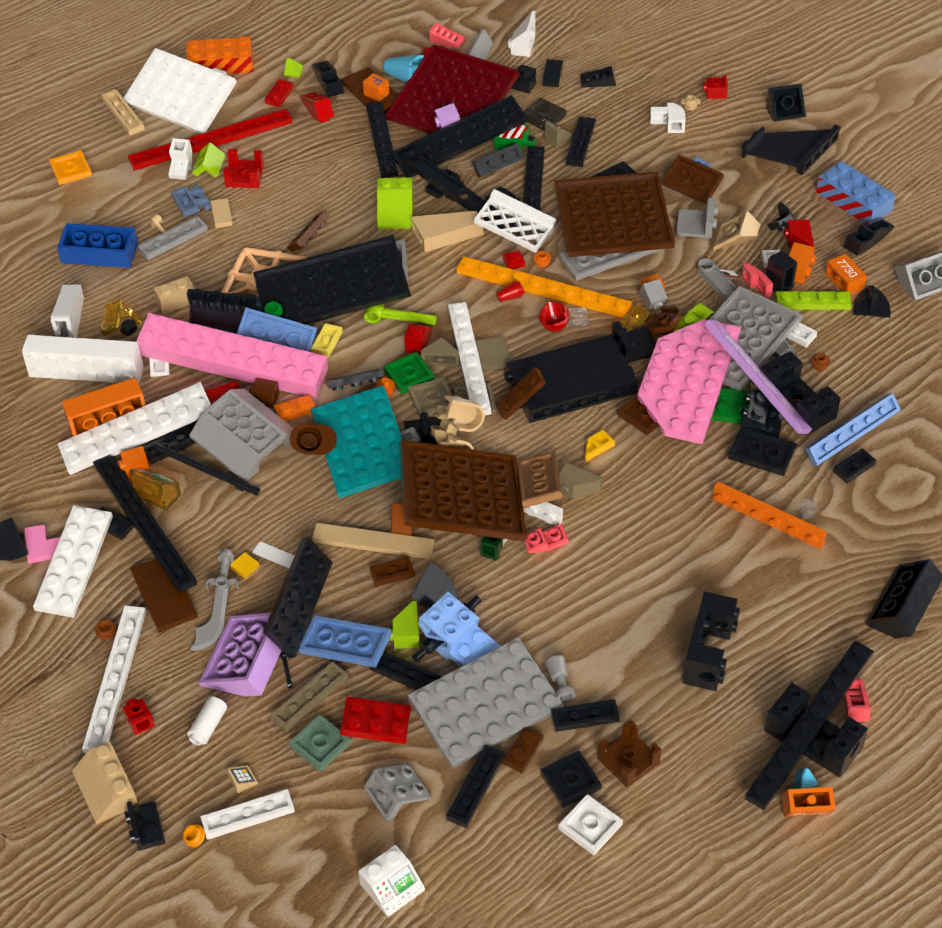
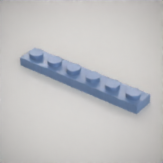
M889 393L806 447L805 450L813 466L821 464L899 412L901 409L894 394Z

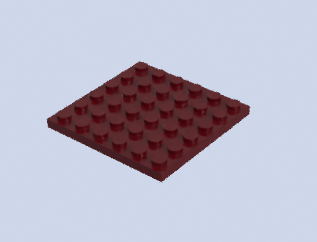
M433 44L385 114L386 120L431 134L441 129V127L436 126L434 120L437 117L436 109L454 103L461 120L503 100L519 77V70Z

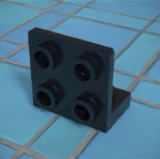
M619 321L612 323V336L615 341H618L622 354L626 355L627 363L652 357L656 343L646 327L627 331Z

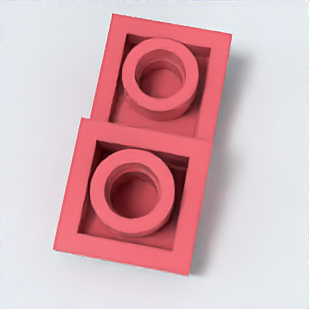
M562 524L544 532L541 528L527 534L524 541L529 553L544 552L570 543Z

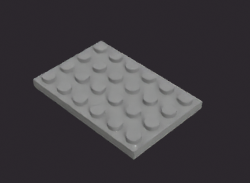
M738 286L709 320L741 327L737 343L760 369L801 322L802 314ZM732 358L723 384L741 391L751 379Z
M519 637L412 692L407 698L452 770L479 756L485 745L495 747L519 734L524 727L530 728L551 717V709L564 707V704L560 698L556 697V692Z

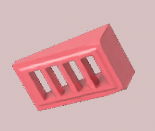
M436 23L429 32L430 42L459 49L465 41L464 36Z
M863 679L855 680L850 689L860 690L848 691L843 697L847 718L850 717L857 722L869 721L870 705Z

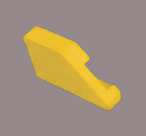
M604 430L597 432L587 439L586 462L615 446V441Z

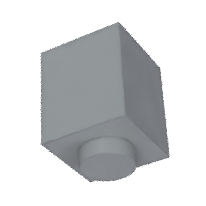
M660 279L644 283L639 290L647 310L661 309L668 299Z

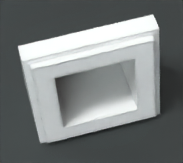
M149 358L151 377L170 376V363Z

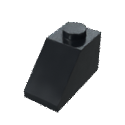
M520 65L515 68L519 70L520 75L511 89L530 94L536 85V68Z

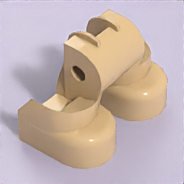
M445 395L449 405H438L434 416L441 419L440 425H430L432 429L430 434L435 437L438 445L474 450L467 440L456 437L458 430L465 432L477 430L484 422L485 413L483 408L471 400H466L459 396Z

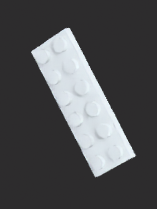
M73 505L33 605L35 611L75 617L113 518L112 512Z

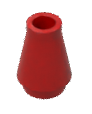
M513 281L499 292H496L500 303L521 298L525 294L519 281Z

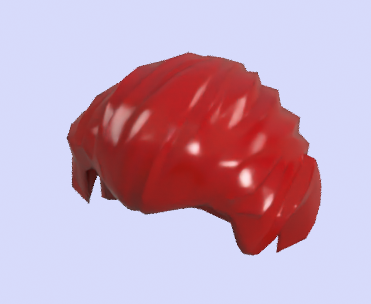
M548 301L540 311V324L549 332H560L567 326L570 320L569 310L560 302Z

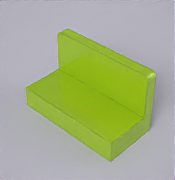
M212 143L207 144L200 150L192 173L198 177L206 170L213 177H218L225 153Z

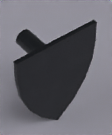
M871 285L858 294L854 301L853 315L890 318V304L885 295Z
M422 412L419 420L404 421L405 430L414 427L422 443L438 445L435 437L430 434L432 430L430 425H440L441 419L437 417L428 418V413Z
M12 517L0 522V560L11 561L28 555L22 540L23 534L18 532Z
M429 562L410 598L431 608L447 592L451 593L456 599H458V595L448 575L438 566Z

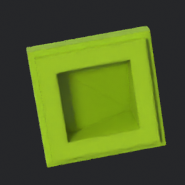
M287 58L284 76L300 78L304 66L291 58Z

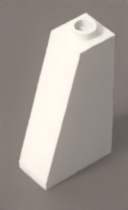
M81 285L62 286L51 315L55 337L77 338L84 301Z

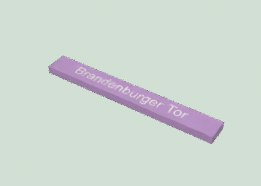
M708 320L704 324L705 327L798 434H808L812 428L719 321Z

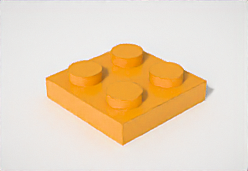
M82 150L49 159L50 166L59 185L92 176L91 169Z

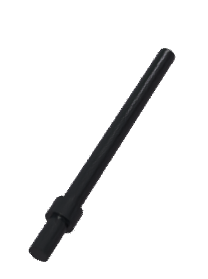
M156 443L154 446L155 451L235 486L237 490L242 492L245 490L256 496L260 493L259 488L248 484V481L242 478L237 479L161 444Z

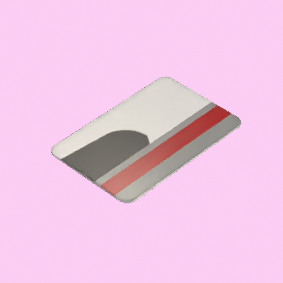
M719 269L726 278L741 280L734 271Z

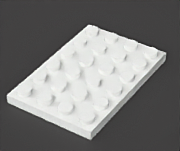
M155 48L124 96V100L133 108L202 134L211 125L237 81L233 77Z

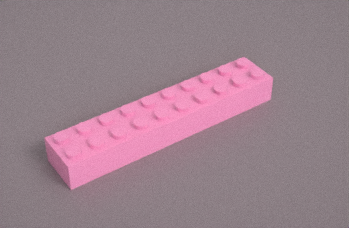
M151 313L148 314L136 341L139 343L141 356L253 384L256 378L278 381L279 390L302 396L310 394L311 398L314 399L318 397L328 370L327 356Z

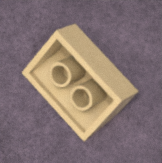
M110 741L88 750L72 770L96 825L127 811L126 802L131 801L133 807L138 806L135 792Z

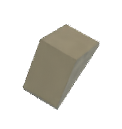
M546 120V143L558 149L573 139L574 134Z
M442 337L421 350V358L427 366L459 367V351Z

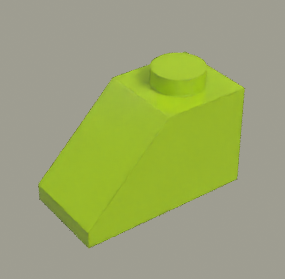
M412 601L393 619V628H389L392 633L389 640L394 641V649L419 648L417 601Z

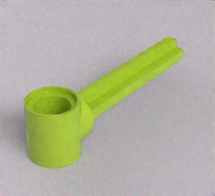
M383 304L366 308L364 314L365 321L371 324H377L383 318L436 325L437 322L436 315L384 308Z

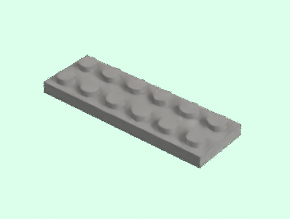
M663 249L567 258V252L565 251L559 253V259L575 281Z

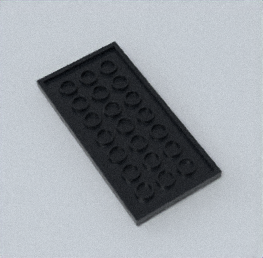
M394 235L253 272L258 295L261 297L263 312L265 306L269 302L274 301L282 306L283 313L280 316L281 318L305 325L411 297Z

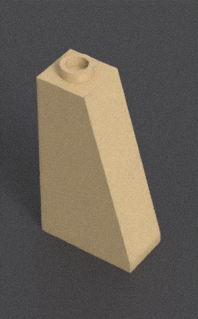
M477 211L411 217L412 232L424 252L483 235V227L473 223L478 214Z

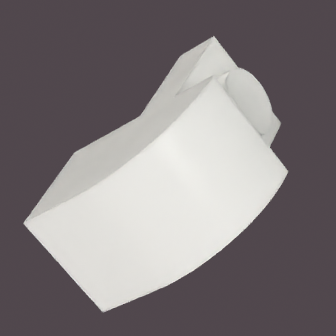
M668 102L667 107H651L650 124H667L668 133H684L685 111L681 106Z
M173 138L169 151L172 161L168 175L171 179L186 180L188 170H191L192 147L189 140Z

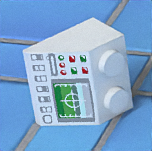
M396 845L358 871L360 885L387 917L425 891L412 864Z

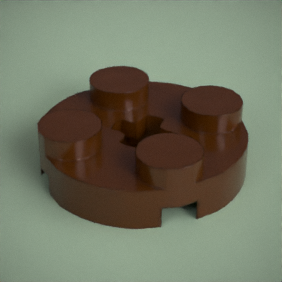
M676 306L661 308L662 312L658 314L654 312L647 318L645 325L651 336L663 333L668 335L674 332V327L683 319L681 312Z

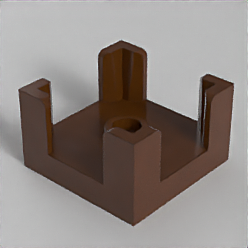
M632 720L623 726L622 736L609 746H607V739L599 743L597 759L626 788L660 764L661 748L656 743H653L651 750L638 737L639 728Z

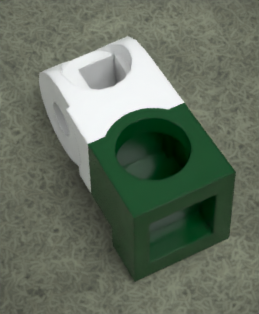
M484 536L481 540L480 555L497 561L500 551L508 539Z

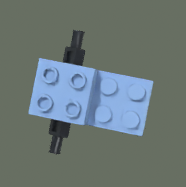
M447 592L419 618L418 623L427 638L418 645L420 649L412 655L413 660L419 662L426 654H431L436 650L446 660L450 658L462 667L501 647L478 627L479 617L474 614V608L482 602L480 597L475 595L468 603L462 604L451 593Z

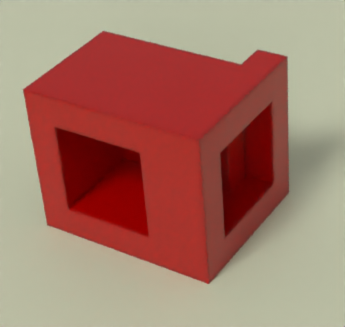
M723 75V78H706V82H703V92H706L707 99L727 98V75Z
M132 698L122 707L125 718L134 735L155 727L152 714L149 712L143 698L139 700Z

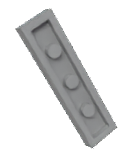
M196 216L139 245L138 250L147 260H150L207 231V224Z

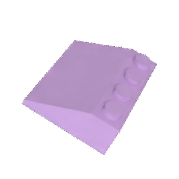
M271 612L230 616L198 683L200 686L245 697L262 695L281 653V650L263 633Z

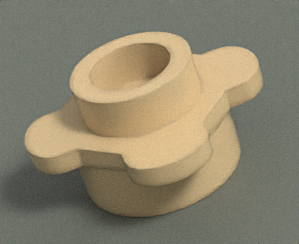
M691 94L687 95L685 99H681V104H684V108L687 110H694L697 108V104L701 103L700 99Z

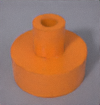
M383 377L377 381L376 387L384 385L388 397L394 394L395 383L393 380Z

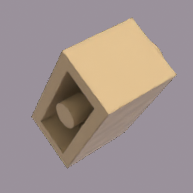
M188 276L154 288L156 301L163 315L190 306L187 292L188 289L195 288Z

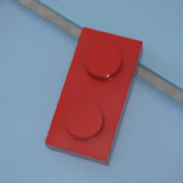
M278 79L265 97V104L281 107L294 89V83Z

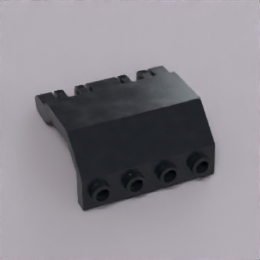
M188 289L187 292L190 304L189 323L237 334L245 308L263 312L261 297L255 295H240L238 293H223L202 289Z

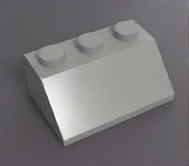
M942 250L895 266L899 284L913 300L942 291Z

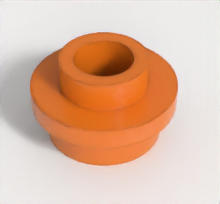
M538 251L534 254L533 260L537 266L546 267L551 261V255L546 251Z

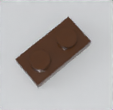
M409 556L369 567L375 587L415 577Z
M524 727L505 755L503 764L523 773L543 742L544 735Z

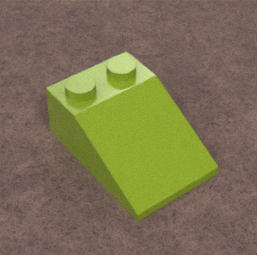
M378 178L377 228L412 229V178Z

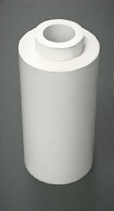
M208 697L187 733L189 740L193 744H207L227 710L225 702L217 697Z

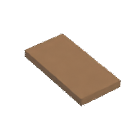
M555 452L517 462L521 499L524 508L563 498Z

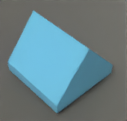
M803 768L796 771L792 789L812 788L818 785L811 771Z

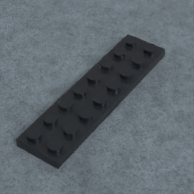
M511 95L392 152V155L404 176L412 178L418 174L406 166L405 154L407 152L416 151L437 166L528 122V118ZM415 157L408 159L410 162L417 161Z

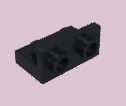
M131 801L126 802L128 810L124 811L127 825L132 824L129 836L131 843L137 844L138 851L166 844L155 801L135 807L132 806Z

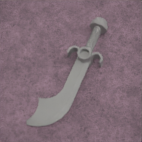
M224 549L218 554V561L221 562L220 577L217 579L211 578L206 581L207 590H209L210 585H216L213 613L208 623L194 628L196 640L191 646V651L207 648L220 637L224 628L229 587L236 585V589L239 591V583L236 579L227 580L229 564L234 561V555L231 550Z

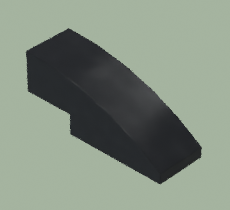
M327 60L312 64L314 73L328 97L344 93L342 80L337 76L336 69Z
M881 217L861 224L858 231L847 235L843 247L856 256L862 254L886 237L893 230L894 225Z

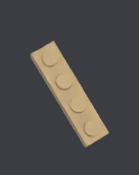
M117 89L101 94L102 100L129 136L145 130L144 124Z

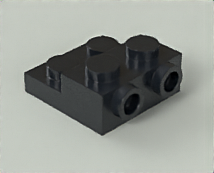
M752 389L750 393L747 392L743 399L745 406L740 413L742 418L741 426L778 438L783 418L781 413L762 392Z

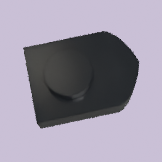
M782 202L778 204L780 217L768 223L770 230L778 229V231H781L784 227H787L788 220L795 219L790 209Z

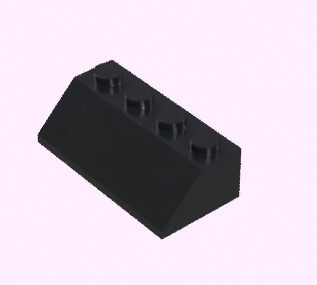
M927 559L898 565L865 624L893 638L912 636L942 581V573L932 560Z

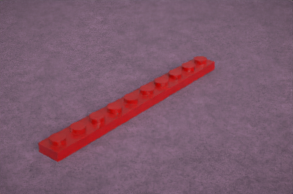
M283 109L185 139L190 141L192 153L199 152L209 143L219 146L292 124V118L287 109ZM171 143L128 155V161L133 171L171 160L169 154Z

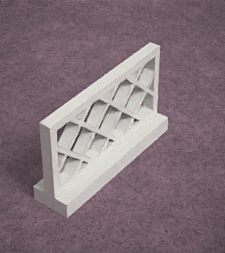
M494 189L489 200L477 214L473 223L536 253L548 235L552 234L556 219ZM492 205L498 210L490 211L489 207ZM504 214H507L513 218L506 219ZM501 215L502 219L494 220L493 216ZM489 216L490 221H483L481 217ZM516 222L518 227H509L508 223ZM520 222H524V223H526V224H528V225H527V226H521V223H520ZM504 224L506 229H500L497 225ZM536 229L544 233L537 234ZM532 230L533 235H525L524 231ZM520 232L521 236L516 237L512 233ZM536 239V246L529 243L528 240Z

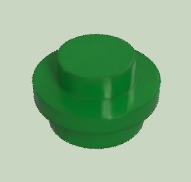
M273 301L265 306L264 313L280 317L283 309L279 303Z

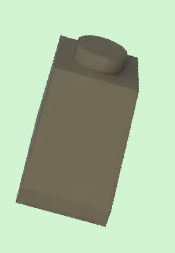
M566 463L559 473L562 494L564 496L566 495L573 499L600 493L602 477Z

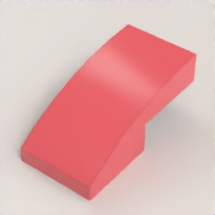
M748 263L743 264L742 278L750 289L757 287L763 297H771L773 288L771 280L756 267Z

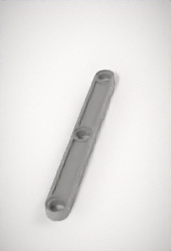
M703 258L699 260L698 273L725 302L737 287L729 278L722 274L719 270L720 268L711 259ZM707 265L710 268L704 269L701 266ZM786 340L772 354L775 358H778L791 351L798 357L797 352Z

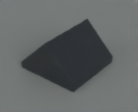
M801 83L768 89L766 108L773 122L806 117Z

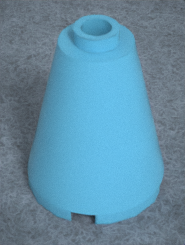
M424 55L388 58L383 65L386 74L407 84L423 60Z

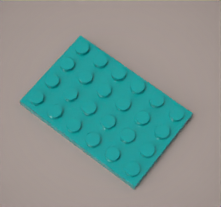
M384 385L311 408L315 423L329 426L337 436L336 446L325 456L339 498L402 478L399 445L403 439Z

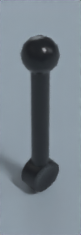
M281 652L280 658L283 659L289 689L292 688V682L287 662L288 656Z

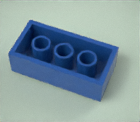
M66 223L57 249L61 263L130 268L139 243L135 228Z

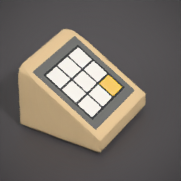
M248 765L227 769L228 777L237 793L258 784Z

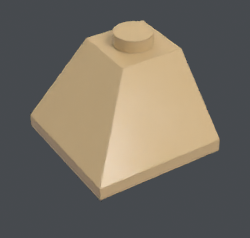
M745 211L720 224L713 248L717 250L753 240L757 237L761 224L748 211Z

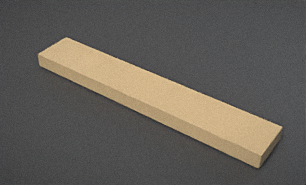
M316 523L312 536V541L318 544L424 559L432 558L435 546V539Z

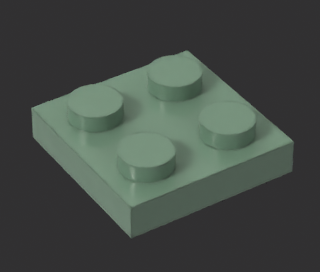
M319 714L289 742V747L318 771L322 772L352 742L348 736H341V731Z

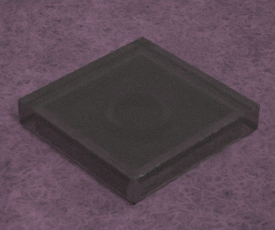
M540 97L524 113L528 118V123L545 131L546 120L557 124L567 115V110Z

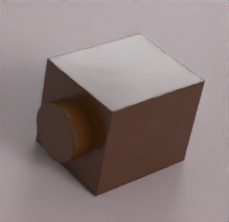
M256 378L254 384L249 388V393L265 406L274 408L273 405L276 404L280 395L278 381Z

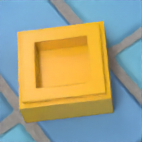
M244 552L230 564V567L246 579L260 565L258 561Z

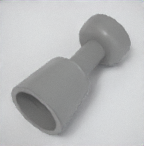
M561 655L552 656L545 661V667L552 681L558 684L559 689L556 691V697L560 698L562 702L571 701L575 697V691L571 686H567L565 681L568 676L565 658Z

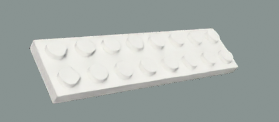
M201 382L57 444L67 471L72 475L93 466L94 461L107 455L116 456L122 451L130 450L199 420L201 414L211 404Z

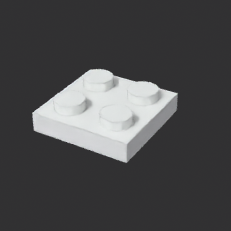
M587 794L558 825V829L592 855H595L623 825V820Z

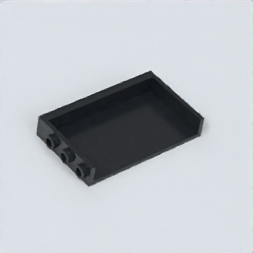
M611 334L507 362L506 371H504V378L506 382L510 383V389L534 367L540 370L546 381V384L520 407V409H523L529 423L630 396L637 392V379L635 378L634 370L631 366L629 367L626 355L622 354L618 341H615Z

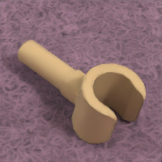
M155 214L151 217V226L153 228L157 227L162 233L166 232L161 226L163 220L160 215Z

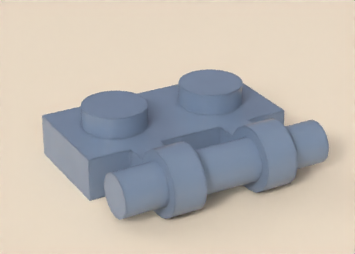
M197 184L191 190L185 186L171 191V196L183 217L200 212L199 207L204 208L206 211L211 209L210 200L205 196L204 190Z

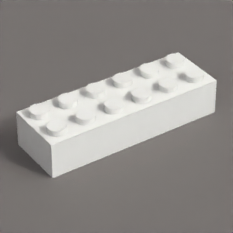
M27 335L22 349L29 377L119 383L136 377L139 384L144 369L139 343L132 341Z

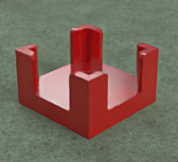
M228 149L227 158L229 166L228 169L224 167L223 170L225 187L260 188L264 169L262 150H254L255 160H238L237 150Z

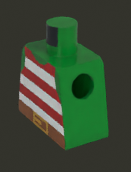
M522 124L495 137L494 149L502 150L518 143L522 152L526 145L535 146L537 139L530 136V127Z

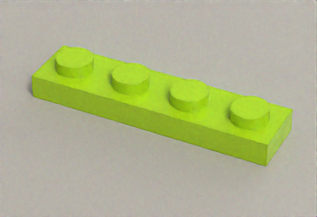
M776 291V303L791 310H851L850 291Z

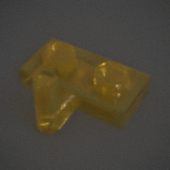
M119 299L105 305L100 332L104 336L120 330L122 317L127 315L136 321V325H140L142 319L130 307L123 309L124 303Z

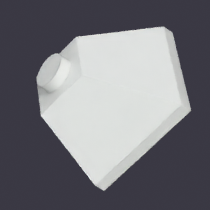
M532 11L514 31L512 38H509L508 48H511V55L530 57L535 40L536 11Z

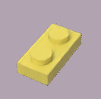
M325 323L311 347V352L325 355L329 358L343 333L342 327Z

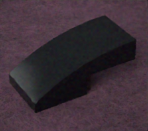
M547 59L542 82L543 86L559 87L563 60Z

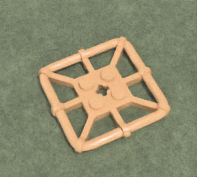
M245 247L238 255L233 268L229 270L228 278L221 292L229 293L234 280L247 282L246 286L230 293H238L240 295L252 294L259 297L253 272L278 266L281 260L293 262L308 257L282 253L280 250L275 252ZM252 255L273 258L274 260L271 266L258 264ZM245 257L254 268L251 274L239 272Z

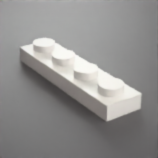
M286 789L200 817L208 840L294 813L295 810L289 791Z

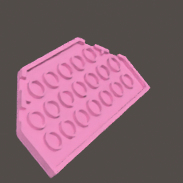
M705 319L658 338L638 392V400L647 408V412L654 422L658 423L664 436L703 444L732 359L730 354L705 327L704 324L708 321ZM720 323L737 342L741 327Z

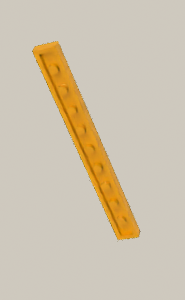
M463 256L457 266V273L503 286H508L513 281H519L525 292L627 319L633 301Z

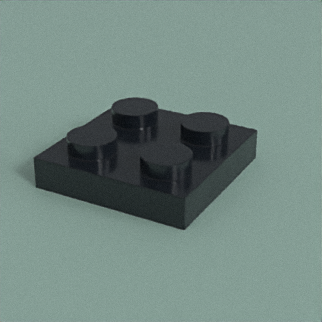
M580 751L540 769L541 776L562 808L584 798L587 794L591 795L602 789L601 782Z

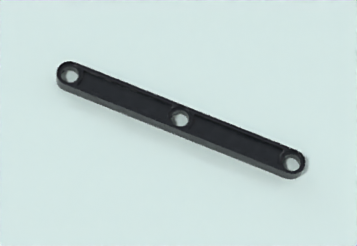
M409 151L405 154V164L408 168L468 211H477L479 213L486 204L484 199L418 152ZM415 157L417 161L410 162L408 159ZM461 194H466L469 197L466 199H461L459 196ZM492 205L489 207L490 211L498 210ZM501 215L493 216L494 220L502 219ZM489 216L483 217L484 221H490ZM516 222L508 223L510 228L518 227ZM504 224L497 225L500 229H506Z

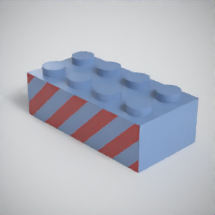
M843 161L819 176L816 193L863 223L880 217L883 218L893 211L896 196Z

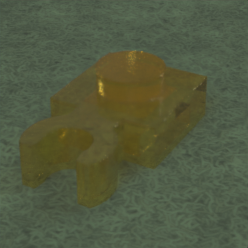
M635 304L624 314V319H621L619 322L622 327L627 326V331H631L633 326L639 328L650 316V312Z

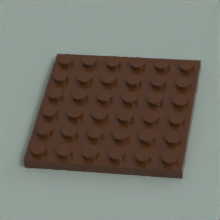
M658 171L554 181L567 258L675 248V241Z
M401 440L399 447L405 526L518 541L526 540L527 531L516 456Z

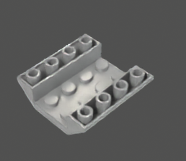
M230 389L201 414L189 437L236 476L248 481L259 472V462L281 443L286 447L290 444V434L294 428L245 389Z

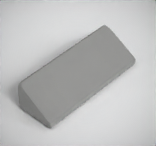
M481 29L468 55L486 59L493 46V42L485 29Z

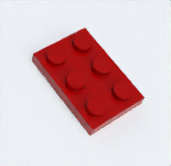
M346 696L340 735L406 744L411 705Z

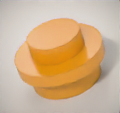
M198 824L189 825L183 833V839L190 847H198L205 838V830Z

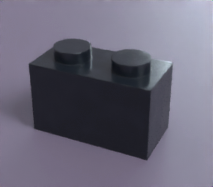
M782 250L773 254L768 259L766 276L773 283L772 290L775 293L776 291H790L793 289L797 261Z

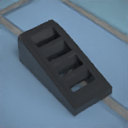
M612 66L580 74L582 87L616 85Z

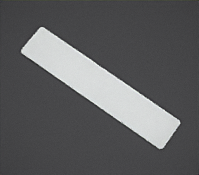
M259 542L252 551L253 554L287 568H290L294 555L263 542Z

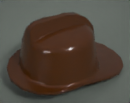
M300 424L290 434L291 446L298 453L327 454L334 449L337 442L336 433L326 425Z

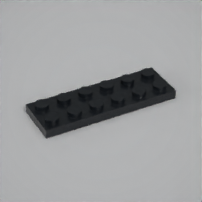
M308 536L300 541L263 631L289 658L296 657L333 564Z

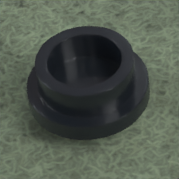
M127 319L122 322L120 332L126 336L132 335L138 328L134 319Z

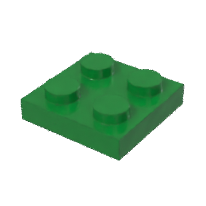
M417 352L384 365V372L393 380L401 395L407 393L410 386L435 380V375Z
M722 388L711 420L741 424L742 418L740 413L745 406L743 399L745 394L751 391Z

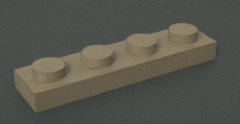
M331 662L270 715L271 721L287 732L346 681L348 673L334 662Z

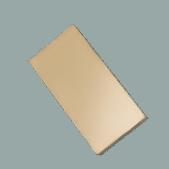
M228 198L210 201L215 228L232 226Z

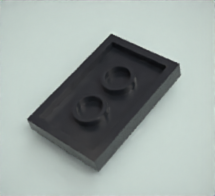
M741 427L728 453V459L785 476L796 451L797 444Z

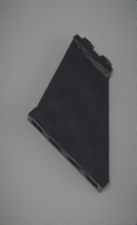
M835 124L831 129L775 133H764L765 128L761 127L752 134L748 141H744L741 147L743 150L741 157L745 158L749 154L798 167L796 173L803 175L838 140L841 127Z

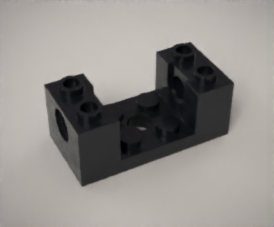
M790 351L761 366L760 370L812 428L809 432L811 433L837 418L841 398L829 386L819 390V393L813 391L800 378L803 362Z
M704 591L685 660L683 684L716 692L718 684H723L727 659L723 658L724 650L706 646L705 644L707 643L708 635L730 640L731 633H736L740 608L737 607L738 599Z
M791 683L768 711L764 731L783 742L808 707L810 693ZM850 717L847 718L841 728L827 720L818 733L820 739L813 740L804 756L836 776L841 777L864 747L868 728Z

